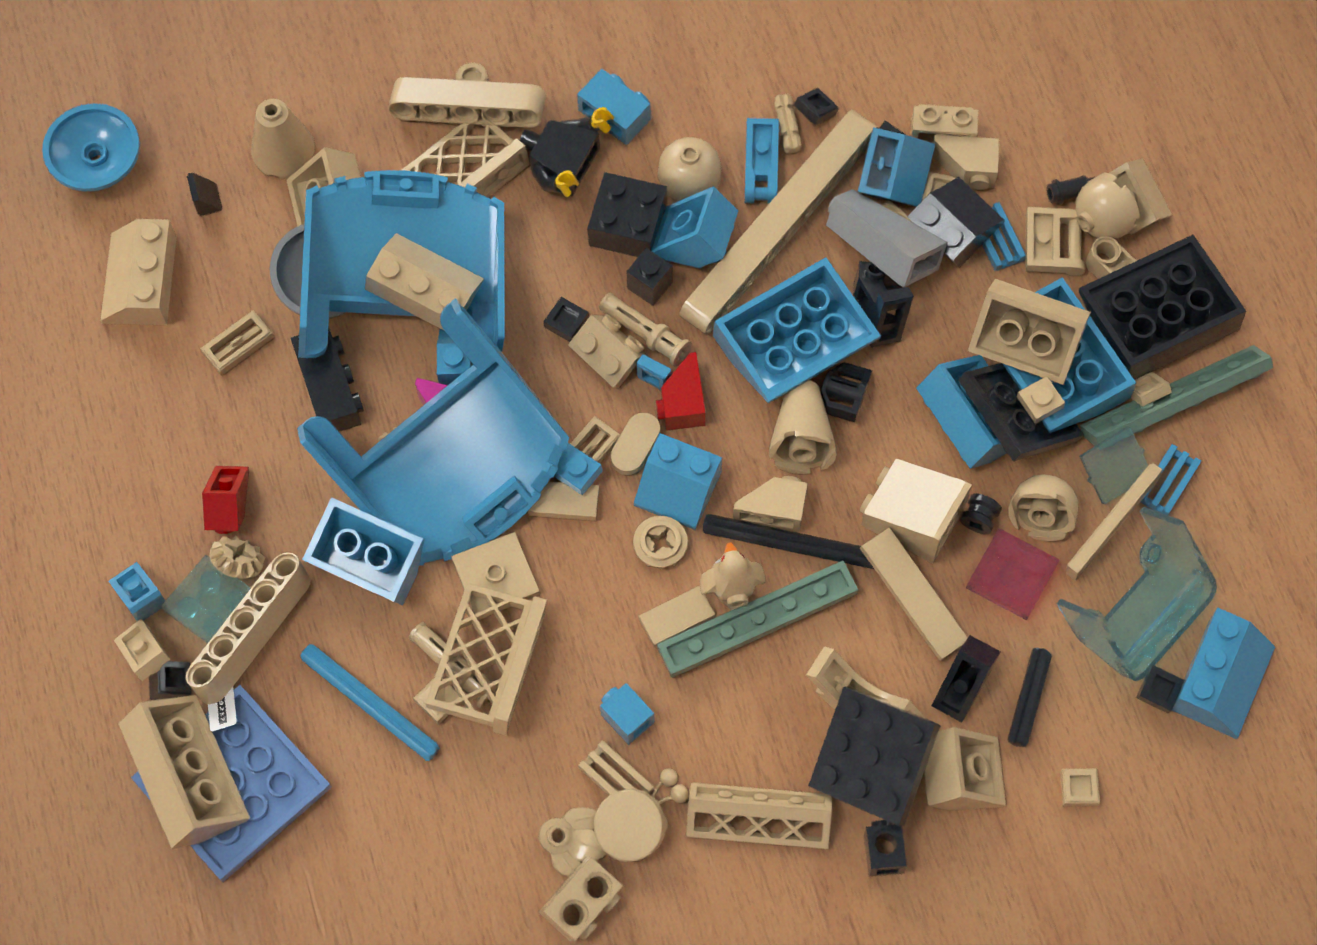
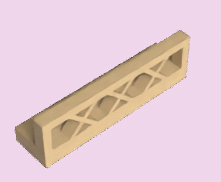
M691 783L686 837L828 849L832 796L820 793ZM695 812L710 813L717 822L710 827L694 826ZM736 816H746L752 825L746 830H736L729 821ZM771 819H781L788 828L781 833H771L764 825ZM807 822L823 823L822 837L806 836L800 828Z

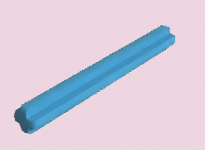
M309 644L302 651L300 657L305 664L422 758L430 761L439 751V746L435 741L314 644Z

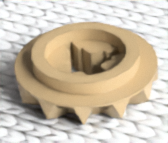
M654 516L646 519L638 526L633 538L637 558H640L647 567L654 566L661 570L670 565L675 566L685 556L688 544L687 534L683 526L675 519L667 516ZM667 532L666 544L670 548L661 547L659 551L657 550L654 553L655 543L651 539L659 540Z
M236 535L232 539L222 536L220 541L213 543L209 553L210 560L216 569L225 575L239 579L257 576L263 568L265 559L260 554V547L251 546L249 540L241 541ZM236 554L241 555L239 558L233 559Z

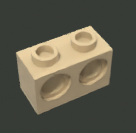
M587 857L538 913L569 941H576L578 937L584 940L597 926V923L593 921L602 910L606 913L609 912L619 901L621 896L617 892L623 885L592 857ZM591 878L599 879L603 885V892L598 898L591 897L587 892V883ZM568 905L575 906L580 914L579 921L574 926L568 925L563 919V911Z

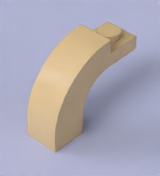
M824 646L806 674L818 687L815 692L834 709H836L844 686L925 718L910 700L886 693L864 680L846 663L835 649Z

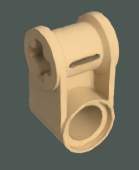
M1104 236L1096 239L1092 244L1086 258V266L1099 279L1137 261V259L1133 258L1115 239ZM1097 253L1107 255L1110 260L1101 259Z

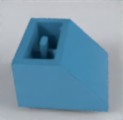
M873 127L857 192L917 207L922 201L935 144L908 135Z

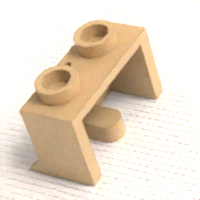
M920 104L913 108L910 126L911 137L918 139L919 133L977 137L978 110L968 107Z

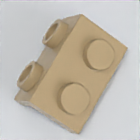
M591 315L569 342L568 346L613 388H619L637 366L641 355H646L642 351L644 346L634 337H627L619 330L621 328L620 323L610 315Z

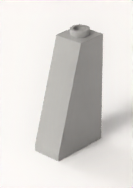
M853 189L832 199L828 207L830 214L826 226L896 283L906 287L938 271L948 243L947 241Z

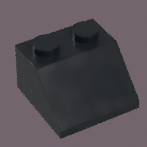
M960 177L931 192L907 216L912 223L947 241L944 254L959 268L1005 222Z

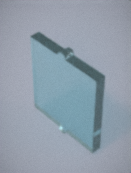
M1128 426L1079 456L1089 476L1087 481L1093 484L1102 504H1107L1129 490L1148 467L1143 455L1144 448L1139 447L1131 428Z

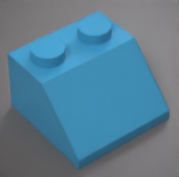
M714 186L666 206L651 251L664 260L697 268L717 263L723 259L727 252L726 248L731 233L734 230V223L739 210Z
M659 433L647 459L634 500V506L658 516L673 518L681 525L696 530L722 473V457Z

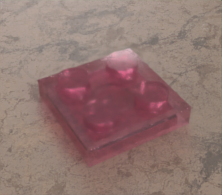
M998 528L971 576L966 589L1028 620L1060 560Z

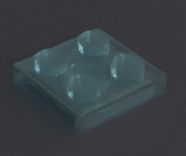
M205 555L161 605V608L208 644L251 588L240 579L220 572L214 567L210 557Z

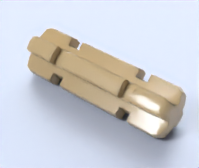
M789 94L775 97V108L778 113L777 118L779 119L783 148L787 154L798 153L801 150V140L798 135L795 111L792 107V97Z

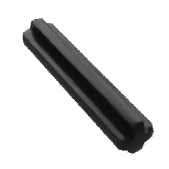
M1033 648L1031 651L1007 738L1008 742L1016 747H1026L1029 742L1052 657L1051 653L1044 648Z

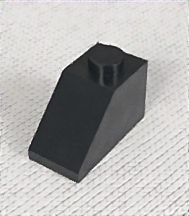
M970 635L959 650L931 706L962 723L987 680L1001 651Z

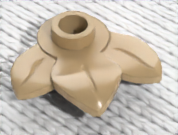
M583 807L570 809L562 819H549L539 830L538 836L541 846L544 850L551 853L554 868L564 876L569 877L585 858L592 857L594 860H598L607 854L599 845L595 832L592 831L596 814L594 809ZM554 829H559L563 833V839L559 843L552 840L551 834Z

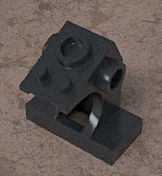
M859 261L853 285V296L881 335L880 339L869 344L870 347L901 342L914 295L909 287L902 288L901 285L896 283L872 262ZM896 310L895 315L890 314L887 311Z

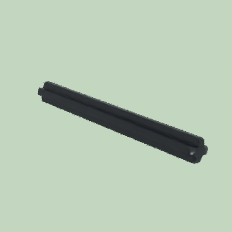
M707 514L704 518L703 532L705 534L837 562L844 561L847 564L874 569L859 545Z

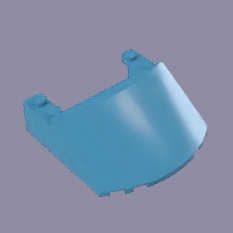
M406 170L364 172V177L346 180L345 176L335 178L333 184L318 188L316 185L306 190L298 357L316 358L326 351L328 346L329 311L415 316L365 290L366 275L381 249L396 233L484 278L467 312L502 352L505 339L504 202L496 197L490 199L477 193V187L470 184L462 187L449 183L448 177Z
M456 298L443 308L440 315V323L444 331L473 365L364 455L360 456L335 426L324 417H311L297 428L302 446L361 511L425 539L419 566L424 565L426 562L444 559V561L450 560L453 555L490 542L513 526L537 502L541 496V491L550 478L554 477L558 470L557 465L569 441L568 434L501 350L491 341Z

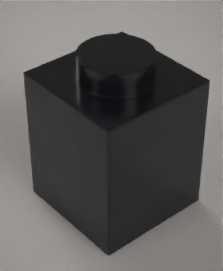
M645 248L626 271L627 289L654 306L673 283V265L648 248Z

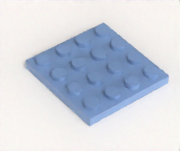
M241 685L234 689L237 723L212 732L250 819L200 844L190 845L222 883L332 788L328 781ZM207 712L205 716L209 723V712ZM138 771L131 778L150 799Z

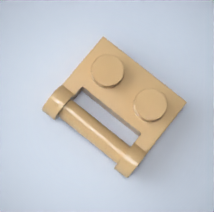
M1027 207L1025 271L1066 273L1070 276H1080L1085 273V262L1081 260V228L1076 220V209ZM1060 223L1068 225V258H1060Z

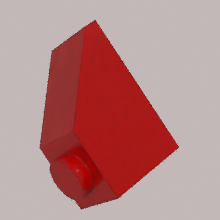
M696 352L688 354L661 387V399L655 400L658 420L664 419L666 431L705 426L706 413Z
M214 467L202 492L204 530H215L219 534L239 531L245 517L249 467Z

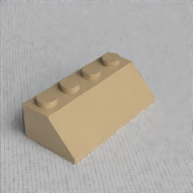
M196 695L140 702L118 723L171 849L200 844L250 819L213 732L210 731V725Z

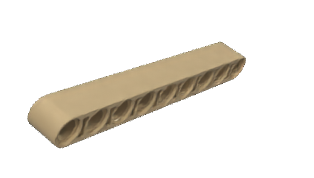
M850 110L689 296L680 310V317L704 334H709L714 329V321L730 311L867 150L866 147L869 144L873 127L878 129L879 127L854 110Z

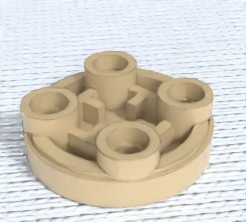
M625 789L614 792L606 797L599 805L594 819V832L601 848L612 858L624 862L638 861L653 854L662 843L668 828L667 818L664 816L658 802L649 794L638 789Z

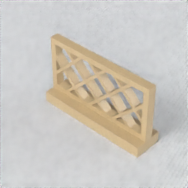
M460 124L402 170L421 172V168L426 164H437L435 175L448 177V182H457V185L466 187L467 184L477 187V193L489 198L528 167L530 161L525 145L517 138L515 140L511 139L498 126L482 125L486 128L485 135L469 136V130L477 124ZM503 143L506 146L499 153L489 154L490 144ZM484 144L483 154H467V145ZM450 145H462L461 154L445 155V149ZM482 162V166L475 172L464 173L465 163ZM443 163H460L459 173H442Z
M467 583L425 708L493 727V732L506 736L545 617L547 600L534 596L533 600L530 601ZM471 595L486 599L490 608L474 615L468 605ZM509 606L523 610L521 618L507 624L500 612ZM465 612H466V614L468 615V618H466V619L463 620L464 615H465ZM494 614L502 627L485 634L478 621ZM473 624L480 637L467 644H463L458 632L460 629ZM517 628L516 633H515V636H514V634H513V632H512L511 630ZM506 633L512 643L511 648L497 654L490 640ZM456 642L458 648L453 650L454 644ZM485 644L492 657L475 664L468 651ZM463 654L470 668L454 675L448 666V662L450 659ZM507 658L506 664L504 666L501 660ZM496 663L502 676L500 679L487 684L480 670ZM446 673V675L448 676V678L442 680L444 674ZM474 674L482 688L465 695L458 681ZM451 684L460 697L450 703L436 700L438 691ZM497 688L496 694L494 696L492 690ZM486 694L492 704L490 713L485 714L475 711L469 701Z

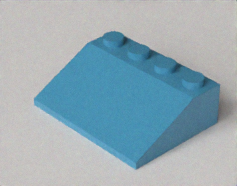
M826 257L714 321L713 337L729 361L767 403L774 401L881 337Z
M1063 277L1035 292L1085 310ZM1090 316L1064 385L1051 381L1064 400L1065 406L1041 421L1049 433L1101 415L1127 401L1132 396L1136 385L1135 380ZM1003 364L1020 390L1042 379V377Z

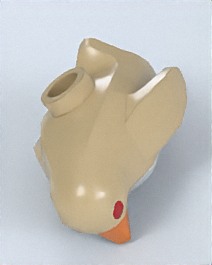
M732 542L727 543L722 558L715 562L712 569L707 570L701 575L700 591L701 594L714 592L717 598L732 611L749 603L748 597L752 595L755 586L766 583L765 573L761 564L750 562L748 558L744 557L736 549Z

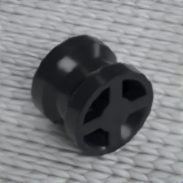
M974 493L968 501L969 509L962 513L960 521L968 529L988 535L994 527L992 521L995 517L999 516L1002 507L994 499L986 495Z

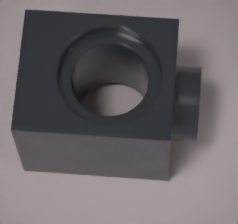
M886 820L872 822L871 826H867L864 832L868 876L904 874L907 862L902 826L895 825ZM882 839L888 840L893 844L894 851L890 854H882L876 849L875 843Z

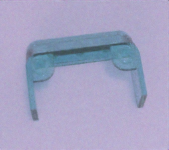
M1146 507L1139 511L1152 534L1140 549V563L1145 572L1111 611L1104 617L1097 610L1084 609L1063 599L1056 603L1076 638L1119 674L1133 681L1143 679L1149 667L1158 663L1213 600L1217 588L1216 580L1185 522Z

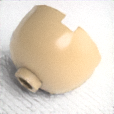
M694 137L681 138L668 145L660 156L658 166V180L661 185L667 186V195L674 200L680 201L713 186L717 189L721 182L722 170L717 151L708 142Z
M1109 173L1098 175L1082 187L1076 199V220L1083 231L1096 238L1108 236L1117 239L1137 228L1138 225H1135V221L1140 218V213L1131 191L1126 185L1120 188L1113 182L1118 178Z
M1034 475L1023 481L1014 492L1009 504L1008 516L1015 528L1019 529V526H1021L1023 529L1031 531L1027 536L1047 542L1058 541L1065 538L1067 532L1074 530L1078 518L1079 501L1073 488L1066 481L1051 475Z

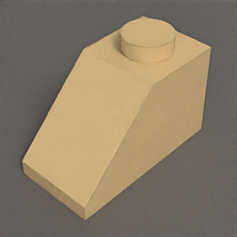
M934 135L933 143L935 148L932 157L951 176L960 177L973 189L983 190L995 187L998 175L999 139Z
M793 476L774 477L734 503L733 519L800 532L808 483L801 482L799 478Z

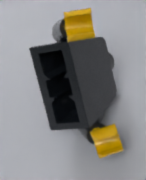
M600 107L594 111L592 116L582 119L563 120L560 122L551 120L547 123L541 135L528 129L523 131L519 141L525 145L526 150L531 151L529 155L532 175L542 190L546 192H562L566 197H573L600 149L599 132L596 131L599 129L603 133L610 131L611 126L606 121L613 120L614 116L607 108Z

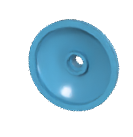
M84 104L64 112L51 124L43 141V159L50 174L62 185L77 191L103 190L120 182L133 169L140 152V139L134 123L121 110L105 104ZM95 156H101L97 160H92Z

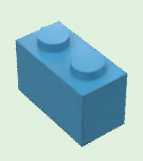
M602 68L577 94L578 110L587 117L592 116L594 111L600 107H605L610 111L614 119L606 121L611 126L609 133L625 145H628L651 120V103L647 97L641 92L632 91L619 76L615 74L610 75Z

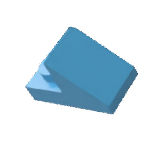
M135 562L108 581L136 621L140 619L146 620L167 605L158 588L138 562Z

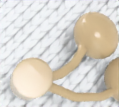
M664 769L660 774L661 782L656 785L651 796L655 798L662 784L667 787L674 786L671 790V796L657 801L660 805L668 800L684 803L689 797L687 788L683 785H675L678 781V775L673 769Z

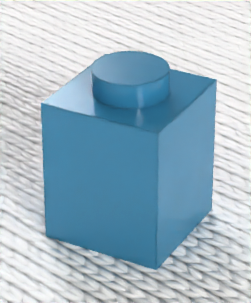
M627 683L619 689L613 687L601 699V716L628 745L655 723L654 712Z

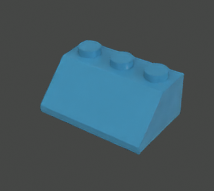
M980 355L938 364L916 387L924 399V403L930 408L940 423L942 430L948 435L961 458L970 469L992 463L1006 454L1002 444L992 429L986 424L984 417L958 381L965 372L988 366Z
M331 497L302 560L403 605L417 576L425 539Z
M1217 607L1207 624L1172 711L1237 739L1275 646L1250 621Z

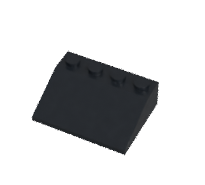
M1190 235L1080 287L1078 291L1087 311L1091 312V319L1134 380L1239 331L1246 314V309L1194 235Z

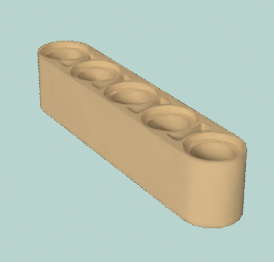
M402 77L394 83L388 110L392 116L401 120L535 127L541 123L546 93L541 87L532 84Z
M289 552L282 553L273 559L186 672L187 683L203 703L215 704L226 696L309 588L310 576L295 554Z

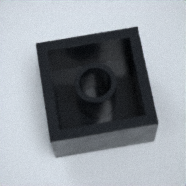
M604 172L587 227L589 246L639 257L645 248L652 250L667 206V186Z

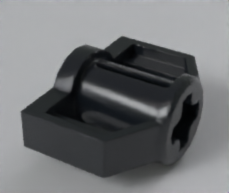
M843 362L829 370L821 389L826 413L855 423L871 379L872 370L847 362ZM843 375L856 380H860L861 382L858 383L838 376ZM829 398L834 399V400H837V401H841V402H844V403H847V404H850V405H853V406H852V407H848V406H845V405H842V404H838V403L829 401Z

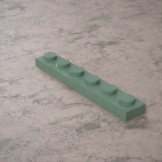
M1252 345L1170 383L1172 393L1154 402L1141 406L1136 401H1131L1080 425L1081 431L1084 434L1083 437L1098 449L1112 446L1116 441L1124 437L1142 432L1146 427L1154 423L1169 419L1184 409L1197 406L1214 395L1227 392L1244 381L1259 377L1262 373L1273 368L1272 358L1255 345Z
M840 561L749 602L745 606L738 607L657 644V649L671 678L855 596L858 594L859 589L844 561Z

